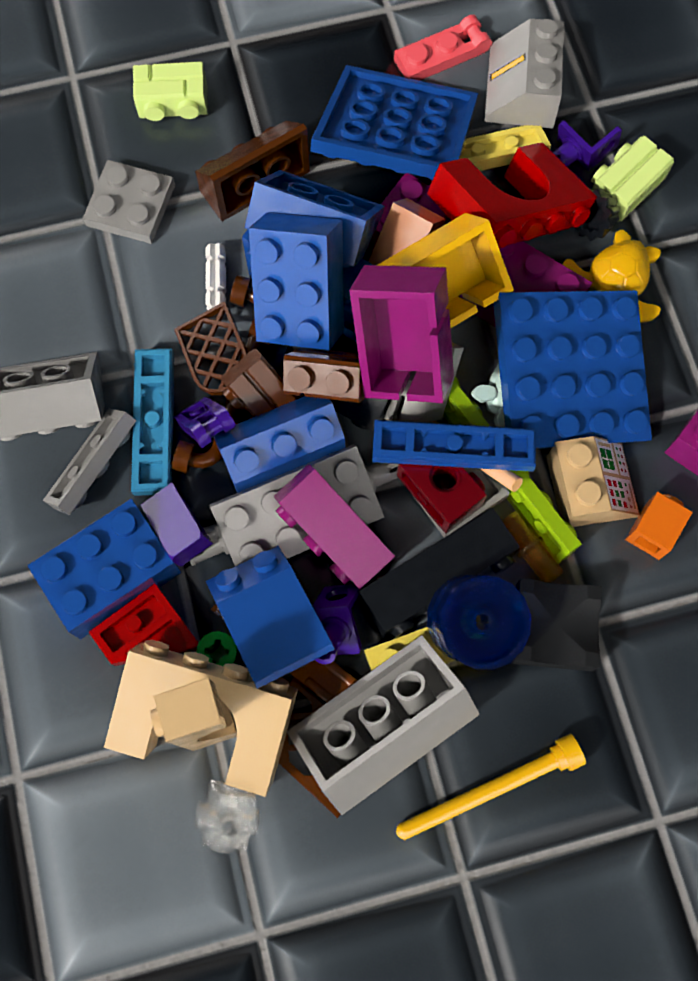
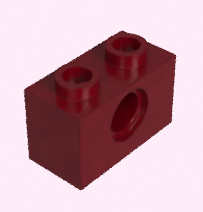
M398 464L397 477L445 534L449 533L483 506L487 496L484 492L486 489L481 479L473 472L468 473L462 467ZM444 476L449 478L454 486L450 489H441L435 485L433 480Z

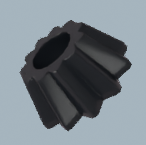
M601 189L591 190L597 198L590 208L589 218L578 227L579 236L587 235L589 241H593L597 237L604 238L619 220L618 213L620 212V207L617 206V199L612 198L610 193Z

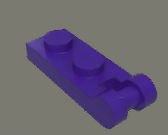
M203 397L173 416L180 428L195 439L201 448L212 442L211 438L222 430L227 433L236 427L234 420L225 407L207 397Z

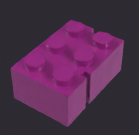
M364 265L349 290L364 398L400 400L411 376V371H417L407 392V401L443 403L454 377L449 309H446L449 302L446 267Z

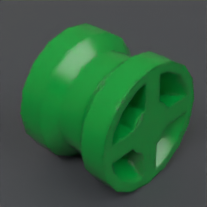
M210 632L203 636L196 649V653L203 654L209 658L208 662L214 664L216 662L220 666L228 663L238 665L240 660V652L233 638L224 632Z

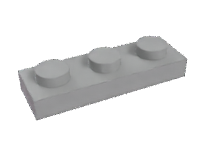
M109 408L102 417V421H99L43 501L52 508L68 515L73 510L78 509L84 503L87 497V490L94 480L102 476L107 470L109 459L116 449L124 445L129 439L131 428L136 420L125 411Z

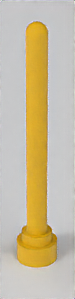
M571 733L555 740L556 745L550 747V753L401 822L396 828V833L401 839H409L557 768L560 771L568 769L571 772L586 765L584 754L575 737Z

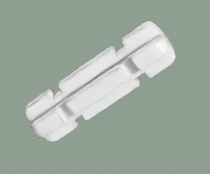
M210 243L206 246L207 310L224 301L226 302L225 246L221 243Z

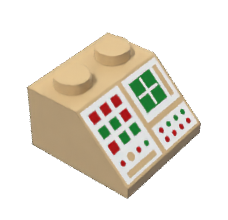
M596 436L555 442V447H552L547 455V461L559 514L564 521L571 524L572 527L636 518L640 515L622 443H608L607 439Z

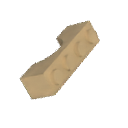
M209 678L153 695L156 708L150 710L152 725L157 737L164 736L167 743L195 751L237 737L234 717L227 705L218 698L215 684Z

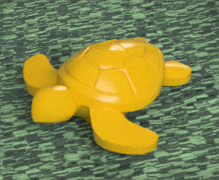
M621 229L615 233L614 244L602 250L594 258L590 266V272L582 270L572 259L568 258L563 263L565 267L592 282L589 291L637 290L639 296L648 285L650 264L658 260L661 250L652 246L645 247L639 240H631V236ZM638 300L640 322L652 321L659 315L661 309L658 305Z

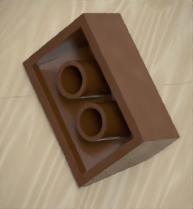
M284 121L275 127L267 128L254 139L235 146L232 151L218 159L206 162L200 169L195 171L200 192L221 222L249 207L255 181L278 170L300 177L310 172L307 128L303 123Z

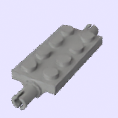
M354 444L308 463L327 481L366 525L384 518L375 494L376 487L398 478V464L374 463L366 466L362 461L357 446ZM308 464L209 504L217 526L214 527L215 531L207 534L213 544L191 559V565L194 566L223 552L226 555L230 554L234 565L237 566L254 558L258 553L268 551L276 546L280 547L286 559L309 550L310 548L302 540L307 533L298 523L291 528L277 514L275 510L281 505L274 498V495Z

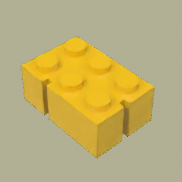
M469 213L462 214L378 264L381 266L446 267L449 299L446 309H449L451 328L479 312L477 306L469 301L482 307H487L498 300L499 293H507L514 290L489 220ZM462 294V297L469 301H466L458 296Z

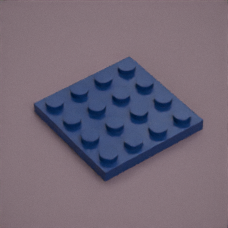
M346 65L312 136L310 152L323 154L328 158L346 159L358 162L364 166L373 165L391 169L400 174L409 173L433 180L440 163L460 159L476 107L478 93Z
M637 290L499 293L498 300L493 303L505 427L536 429V449L555 447V442L590 436L607 439L608 443H636L652 440Z

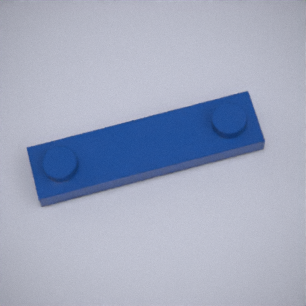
M375 420L372 462L533 472L536 468V429Z

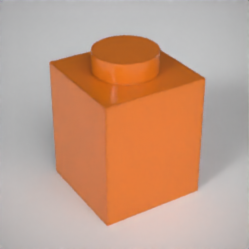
M657 492L646 502L625 540L660 560L672 550L693 512L685 508L682 501L678 498Z

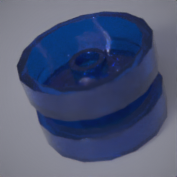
M463 574L447 580L434 593L428 607L427 627L433 643L445 656L474 669L494 670L511 663L523 651L530 636L531 614L525 597L513 584L497 576ZM480 615L481 621L475 622L477 616Z

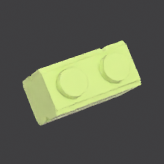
M203 62L133 65V97L139 118L159 121L164 117L181 116L185 119H193L198 115L208 114L207 83Z
M641 136L633 145L628 142L625 143L615 155V162L610 167L606 164L602 165L591 180L594 183L592 190L601 189L610 193L612 198L617 199V206L620 207L618 222H622L666 179L674 163L673 157L661 148L657 149V145L646 136Z

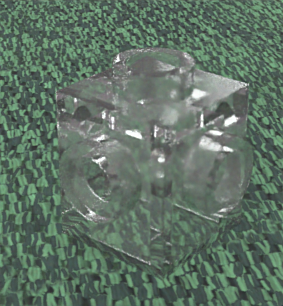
M210 780L206 802L198 803L195 818V829H200L203 844L209 846L211 850L220 853H232L234 849L247 850L249 836L256 835L259 825L260 813L259 809L255 808L256 795L225 785L223 781Z

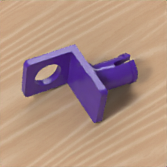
M563 120L559 123L557 136L561 146L553 153L567 167L574 161H577L589 171L618 147L622 129L617 126L591 147Z
M355 584L326 586L313 604V608L335 649L315 659L318 663L330 664L335 660L336 655L359 654L362 649L351 610L361 590ZM347 594L345 597L339 600H328L329 598L335 595Z

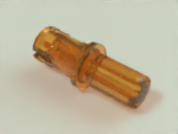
M517 511L502 520L520 546L518 549L519 553L516 556L519 559L523 557L542 582L552 583L563 573L562 568L541 543L544 539L541 536L537 538Z

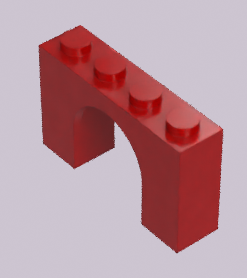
M544 143L518 147L504 175V178L525 199L511 196L497 188L468 158L440 163L427 192V195L451 221L464 213L488 219L499 248L581 226L589 218L590 208L597 198Z

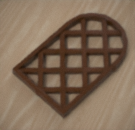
M225 301L174 329L193 380L202 391L209 395L222 396V392L227 389L223 381H221L218 389L208 388L212 378L222 380V375L214 373L219 362L229 364L227 372L240 362L237 360L241 351L243 357L248 354ZM224 313H226L230 323L221 321ZM218 314L215 320L209 319L214 315ZM203 323L213 325L208 336L199 334ZM196 326L193 332L187 331ZM218 327L228 328L224 339L214 337ZM233 332L238 343L229 341ZM182 335L190 337L187 346ZM196 339L205 340L201 352L192 350ZM211 342L221 344L216 355L207 353ZM226 346L236 348L232 359L222 357ZM190 355L198 356L195 365H193ZM204 358L214 360L209 371L199 369ZM197 374L206 376L203 385L200 382Z

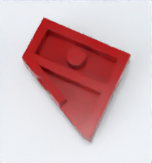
M156 584L150 586L89 631L91 637L113 666L125 664L128 651L141 642L144 643L146 640L163 642L169 645L170 651L176 653L194 651L199 643Z

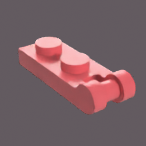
M472 14L465 17L458 25L395 50L394 61L405 78L420 81L484 54L490 49L493 42L487 32L481 31L480 21L476 15ZM468 38L471 39V41H469V42H467V43H464V42H463V40H465V39H468Z

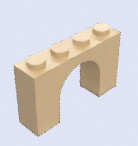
M146 640L144 643L141 642L129 650L104 748L144 760L156 747L159 738L154 731L150 717V710L156 708L153 695L209 678L215 684L218 698L230 709L237 728L236 744L225 785L266 797L274 781L298 688L289 686V681L280 677L257 689L246 667L231 663L220 666L208 662L209 658L196 652H185L184 655L169 650V645L160 641Z

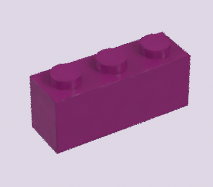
M310 464L306 465L274 495V498L281 505L275 510L277 514L291 528L297 523L307 533L302 540L318 557L325 552L334 563L329 568L344 585L351 580L361 589L395 557Z

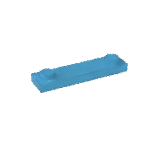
M172 348L135 350L133 418L136 422L133 425L131 492L134 496L154 495L172 482L174 352Z

